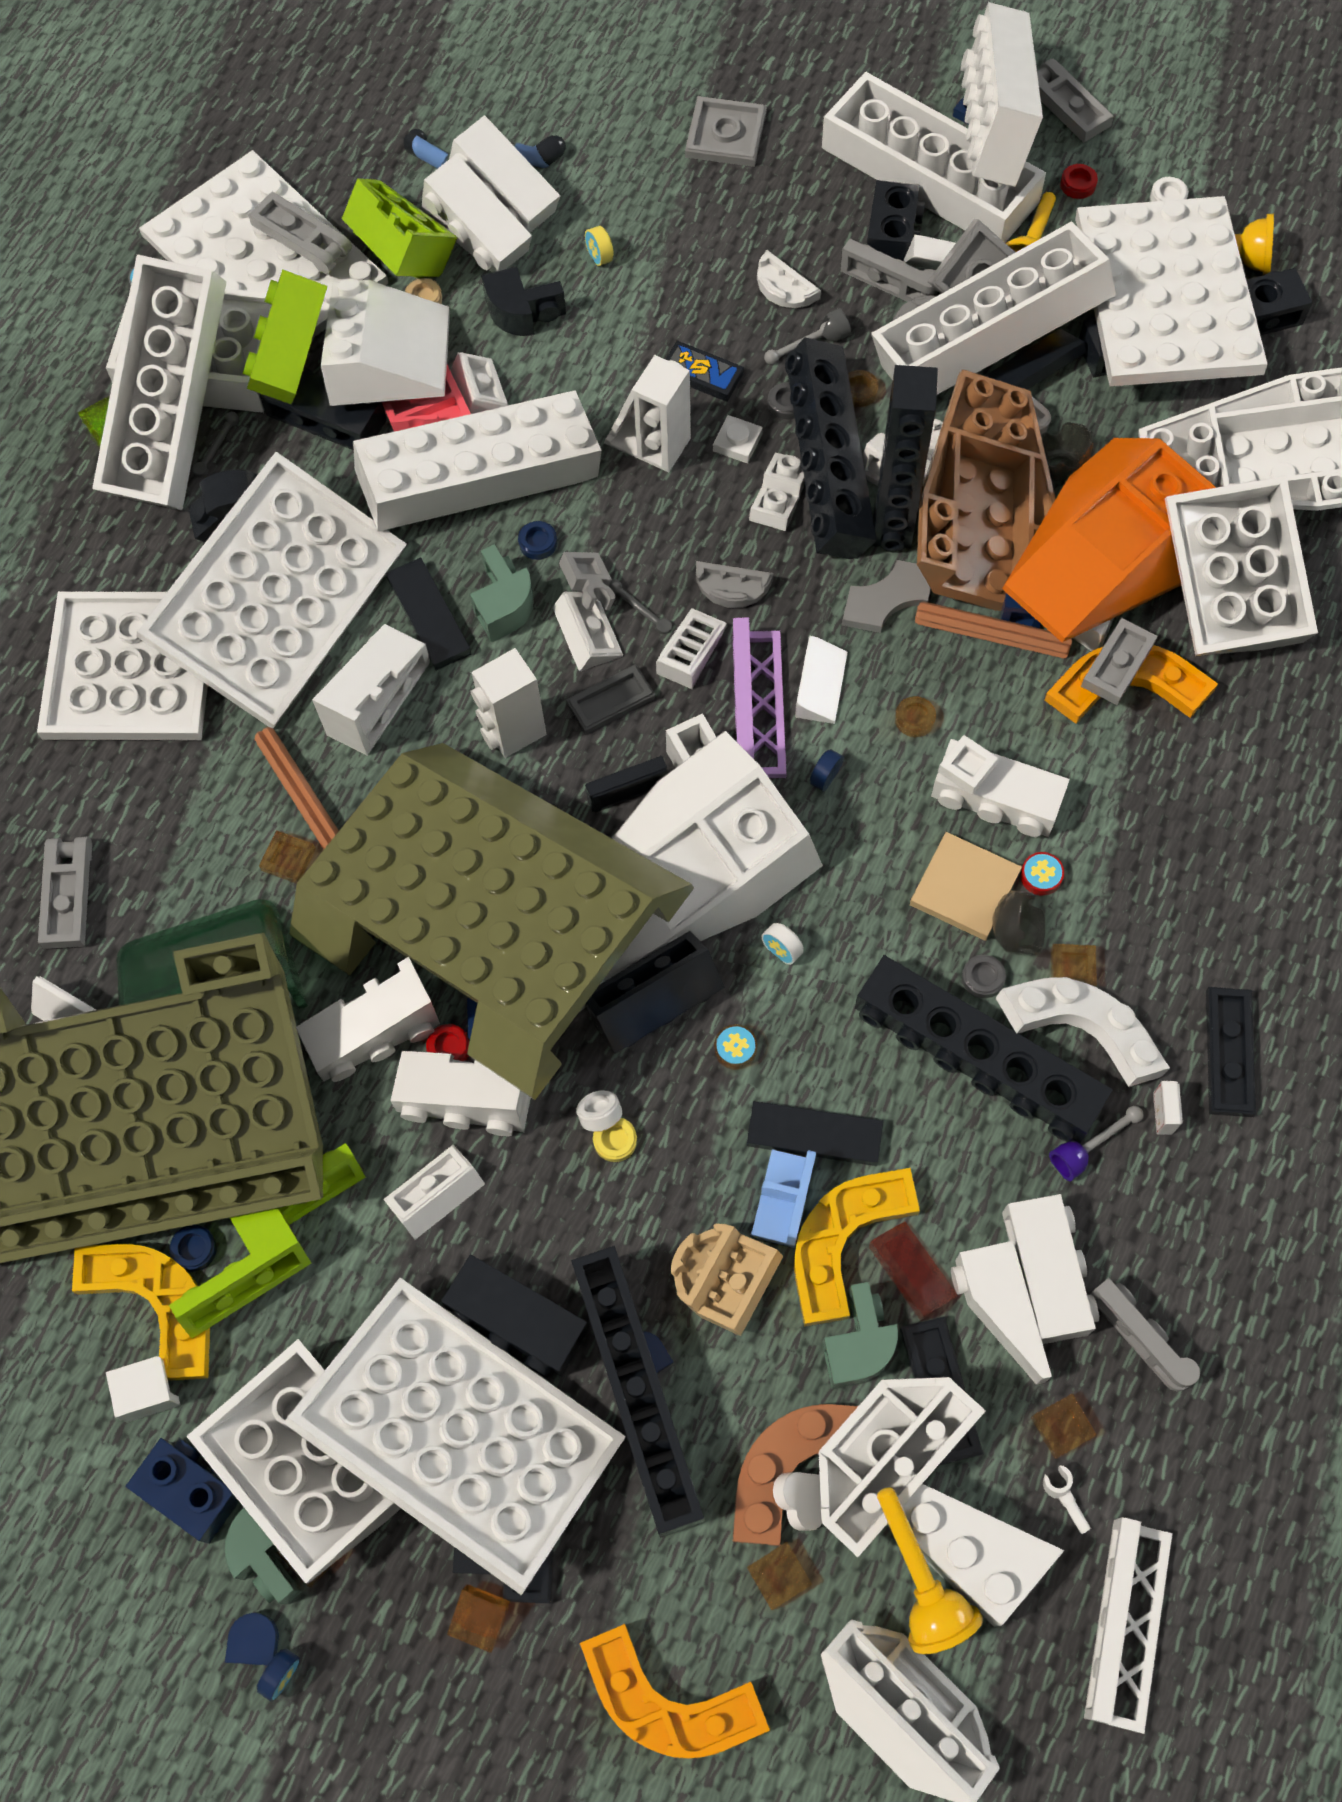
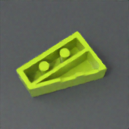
M357 178L342 220L396 276H413L418 279L439 277L444 271L457 236L381 180Z
M282 269L278 282L270 280L264 300L265 303L271 304L268 317L260 315L253 337L261 340L257 354L249 351L243 374L250 376L247 389L292 404L328 286Z

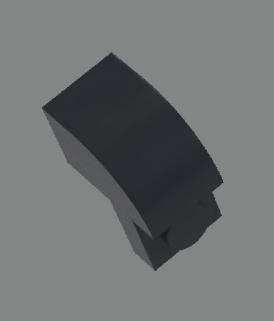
M517 267L481 275L484 296L493 322L507 333L517 336L535 335L534 322H551L559 316L566 315L564 291L560 281L524 290Z
M228 470L212 474L200 481L202 496L188 507L195 539L206 542L258 474L245 470Z

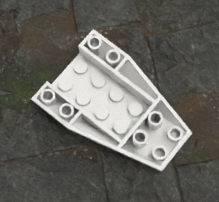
M1342 367L1287 375L1138 429L1139 438H1160L1216 487L1286 475L1293 509L1317 511L1342 507Z
M726 731L722 732L660 779L612 837L613 840L691 883L694 889L669 923L655 914L650 917L601 983L689 931L702 941L757 917L823 866L812 839L761 766Z

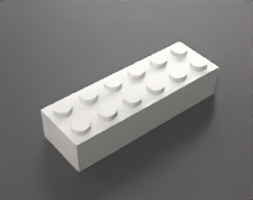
M988 2L984 15L979 14L973 29L975 41L972 50L966 49L961 63V71L965 72L962 81V88L966 89L963 105L967 106L965 123L969 124L966 134V141L970 142L967 158L972 160L973 176L1016 187L1043 118L1030 15L1028 12Z
M865 72L824 116L822 149L876 180L920 185L918 201H925V208L963 230H966L974 219H979L1005 243L1038 206L1046 172L1027 161L1024 164L1016 187L973 176L972 160L967 158L970 142L966 141L968 128L868 72Z
M1071 221L872 332L871 335L881 366L892 380L895 365L937 367V394L956 384L962 369L977 373L1116 296L1110 259Z
M142 255L136 256L92 489L113 496L183 510L227 283L214 271Z
M576 390L353 441L355 472L378 532L584 482L598 477L601 448Z

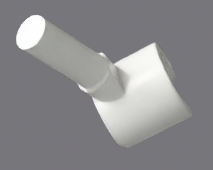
M1059 1465L1058 1471L1065 1479L1066 1486L1063 1488L1053 1487L1045 1474L1043 1487L1049 1496L1060 1499L1079 1532L1083 1534L1089 1531L1091 1527L1070 1491L1073 1483L1071 1472L1067 1467Z

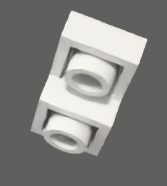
M775 452L764 473L762 488L751 507L749 521L786 531L805 485L800 459L792 455H783Z

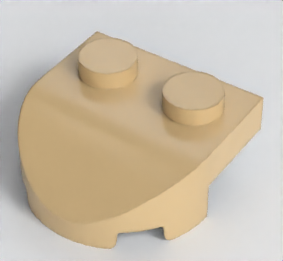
M714 1224V1229L707 1230L699 1235L691 1233L680 1244L672 1260L671 1274L675 1278L676 1294L693 1312L701 1318L741 1336L777 1270L783 1255L777 1249L741 1234L734 1226Z

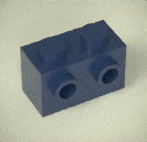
M180 1437L175 1444L160 1438L125 1487L195 1539L210 1544L239 1501L213 1469L209 1470L197 1461L201 1454L194 1446Z

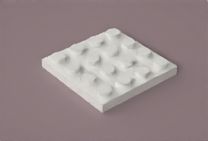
M58 592L37 733L42 740H202L208 685L136 636L137 630L167 592Z

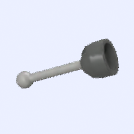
M837 308L828 312L822 318L818 331L805 337L815 340L825 337L827 340L835 342L851 335V328L844 312ZM803 338L777 351L768 350L764 356L766 363L770 365L776 364L780 357L793 351Z

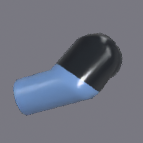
M412 129L404 137L405 150L438 169L446 162L449 154L427 142V136L422 130Z
M551 135L534 147L521 143H516L514 147L532 166L546 168L561 158L565 152L566 143L562 137Z

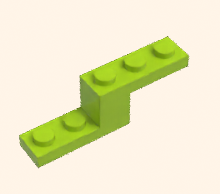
M346 1143L335 1150L323 1154L322 1199L229 1217L250 1255L240 1261L229 1264L221 1273L202 1285L189 1289L181 1298L169 1305L177 1321L192 1339L312 1264L289 1225L366 1178Z

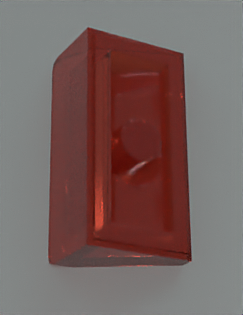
M905 1221L870 1241L868 1247L920 1321H923L958 1297L955 1290Z

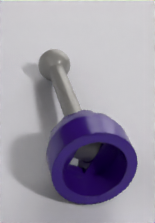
M1138 1106L1129 1107L1124 1117L1084 1145L1071 1141L1060 1144L1049 1153L1051 1163L1065 1180H1074L1086 1170L1089 1160L1088 1152L1128 1124L1139 1123L1143 1119L1142 1109Z

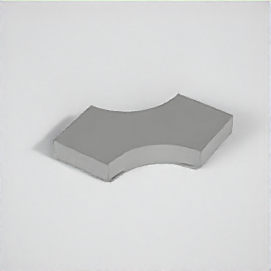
M896 560L892 571L881 581L867 586L850 585L842 625L881 633L887 619L897 611L907 607L918 606L923 601L928 602L931 588L917 564Z

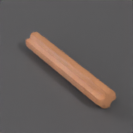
M924 601L919 603L915 616V623L918 625L1059 658H1067L1072 644V638L1062 643L1050 631Z
M266 727L262 731L257 732L254 739L317 840L325 849L339 830L274 728Z

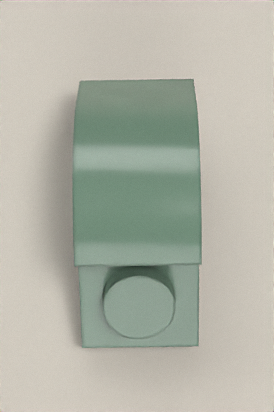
M495 544L481 550L484 570L492 584L470 594L474 614L491 642L516 631L524 625L532 613L534 604L528 569L524 568L516 571L508 555L502 557Z
M869 1282L851 1285L848 1291L856 1332L825 1337L822 1346L831 1390L871 1381L886 1368L895 1352L898 1340L897 1324L883 1327L878 1326L879 1321H884L882 1302L879 1293L871 1294Z
M243 1508L236 1515L227 1532L225 1557L232 1576L240 1580H245L255 1571L258 1576L252 1582L259 1593L269 1603L276 1599L278 1603L288 1605L302 1590L274 1555L278 1551L277 1547L247 1510Z

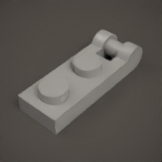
M1051 58L1041 64L1040 70L1037 71L1041 102L1083 143L1111 127L1114 116L1060 63Z
M273 191L248 215L252 226L308 259L324 274H328L336 266L335 261L339 256L345 257L352 249V244L345 235ZM323 242L329 245L325 250L319 247Z
M849 239L843 247L841 272L907 302L919 296H938L937 290L927 282L936 270L926 269L921 271L900 259H894L874 250L869 245L861 244L852 239Z
M89 836L76 837L71 842H63L61 838H51L45 841L38 944L43 949L85 946L89 870L93 845ZM63 858H72V864L61 863Z
M1107 1278L1091 1293L1096 1300L1098 1309L1169 1389L1176 1392L1183 1391L1198 1381L1200 1369L1197 1363L1187 1357L1180 1358L1166 1343L1169 1340L1166 1332L1153 1319L1146 1320L1135 1308L1137 1302L1134 1296L1121 1283L1115 1285L1110 1278Z

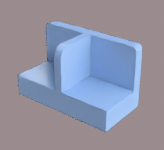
M808 1150L805 1158L781 1151H771L751 1234L752 1238L795 1248L816 1152Z

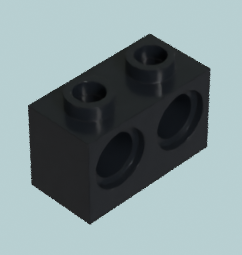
M876 180L867 245L894 259L904 261L914 235H920L921 230H914V223L922 224L925 201H918L920 185Z

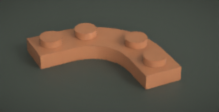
M821 1404L800 1408L776 1420L757 1438L746 1455L738 1478L733 1542L780 1546L783 1509L776 1504L773 1497L775 1480L782 1473L794 1472L799 1464L813 1456L819 1455V1450L858 1406Z

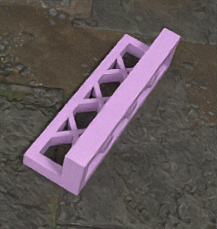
M733 618L736 742L753 759L754 754L765 744L777 755L778 767L761 768L769 778H786L780 631H749V618ZM772 642L773 653L763 663H760L750 654V643ZM772 663H773V671H774V673H772V672L767 668V667L770 666ZM751 664L756 668L752 673ZM761 673L774 683V689L764 699L752 690L751 682ZM773 698H775V709L768 704ZM752 700H754L757 703V705L753 709ZM762 709L766 710L776 719V725L765 735L753 726V717ZM775 734L777 745L770 740ZM753 735H754L757 739H759V741H758L755 745H754Z

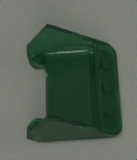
M253 900L126 943L117 954L119 1005L182 993L173 951L264 932L284 970L288 991L299 1009L308 1006L280 913L277 907L268 900Z

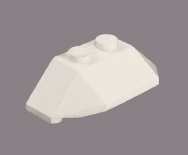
M950 1377L881 1380L819 1450L822 1524L859 1557L888 1524L878 1502L877 1493L883 1488L891 1487L895 1490L901 1506H903L986 1410Z
M851 1619L821 1654L836 1713L910 1788L953 1802H977L1000 1768L996 1757L991 1755L988 1736L976 1705L924 1654L915 1653L909 1644L908 1638L903 1633L877 1626L862 1625V1622Z

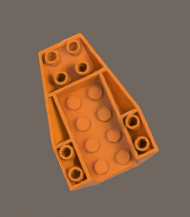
M1113 438L1069 476L1002 589L1062 643L1181 586L1165 498L1167 496L1217 487L1160 438Z

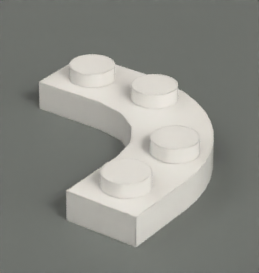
M1067 977L1043 978L1003 988L996 997L1016 1034L1050 1024H1069L1079 1027L1094 1036L1107 1051L1128 1087L1160 1078L1170 1069L1148 1032L1135 1017L1133 1010L1097 987Z

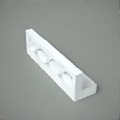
M1124 1517L1118 1518L1113 1522L1084 1719L1144 1734L1172 1533L1141 1526L1140 1521ZM1139 1537L1159 1541L1156 1563L1141 1572L1135 1563ZM1155 1571L1152 1588L1145 1577ZM1140 1581L1151 1598L1150 1610L1134 1621L1128 1612L1131 1589L1134 1584ZM1148 1620L1145 1638L1138 1626ZM1133 1631L1144 1647L1143 1659L1127 1671L1121 1663L1124 1637ZM1141 1670L1139 1687H1137L1131 1677ZM1126 1681L1137 1698L1134 1720L1113 1715L1117 1686Z

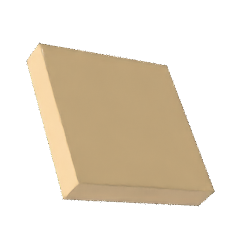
M946 832L911 898L910 906L986 941L1022 866Z

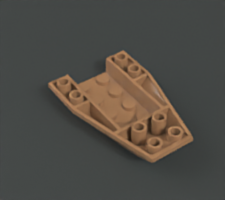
M962 369L958 375L921 490L917 566L934 594L1001 611L1006 595L1002 588L1054 503L1055 494L1031 391Z

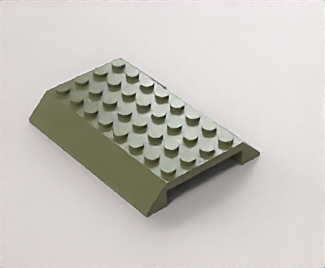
M441 743L401 753L300 878L296 886L289 934L350 976L376 943L367 934L366 931H368L477 1002L467 1054L536 1100L562 1065L550 1051L650 917L655 914L669 923L694 887L679 876L450 746Z
M264 932L173 951L182 993L26 1024L0 988V1263L323 1198L322 1138L285 973Z

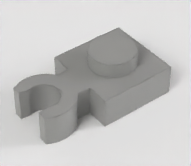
M563 552L559 565L571 590L583 592V606L587 610H592L595 601L598 600L603 604L605 610H610L615 600V594L609 587L612 579L599 553Z

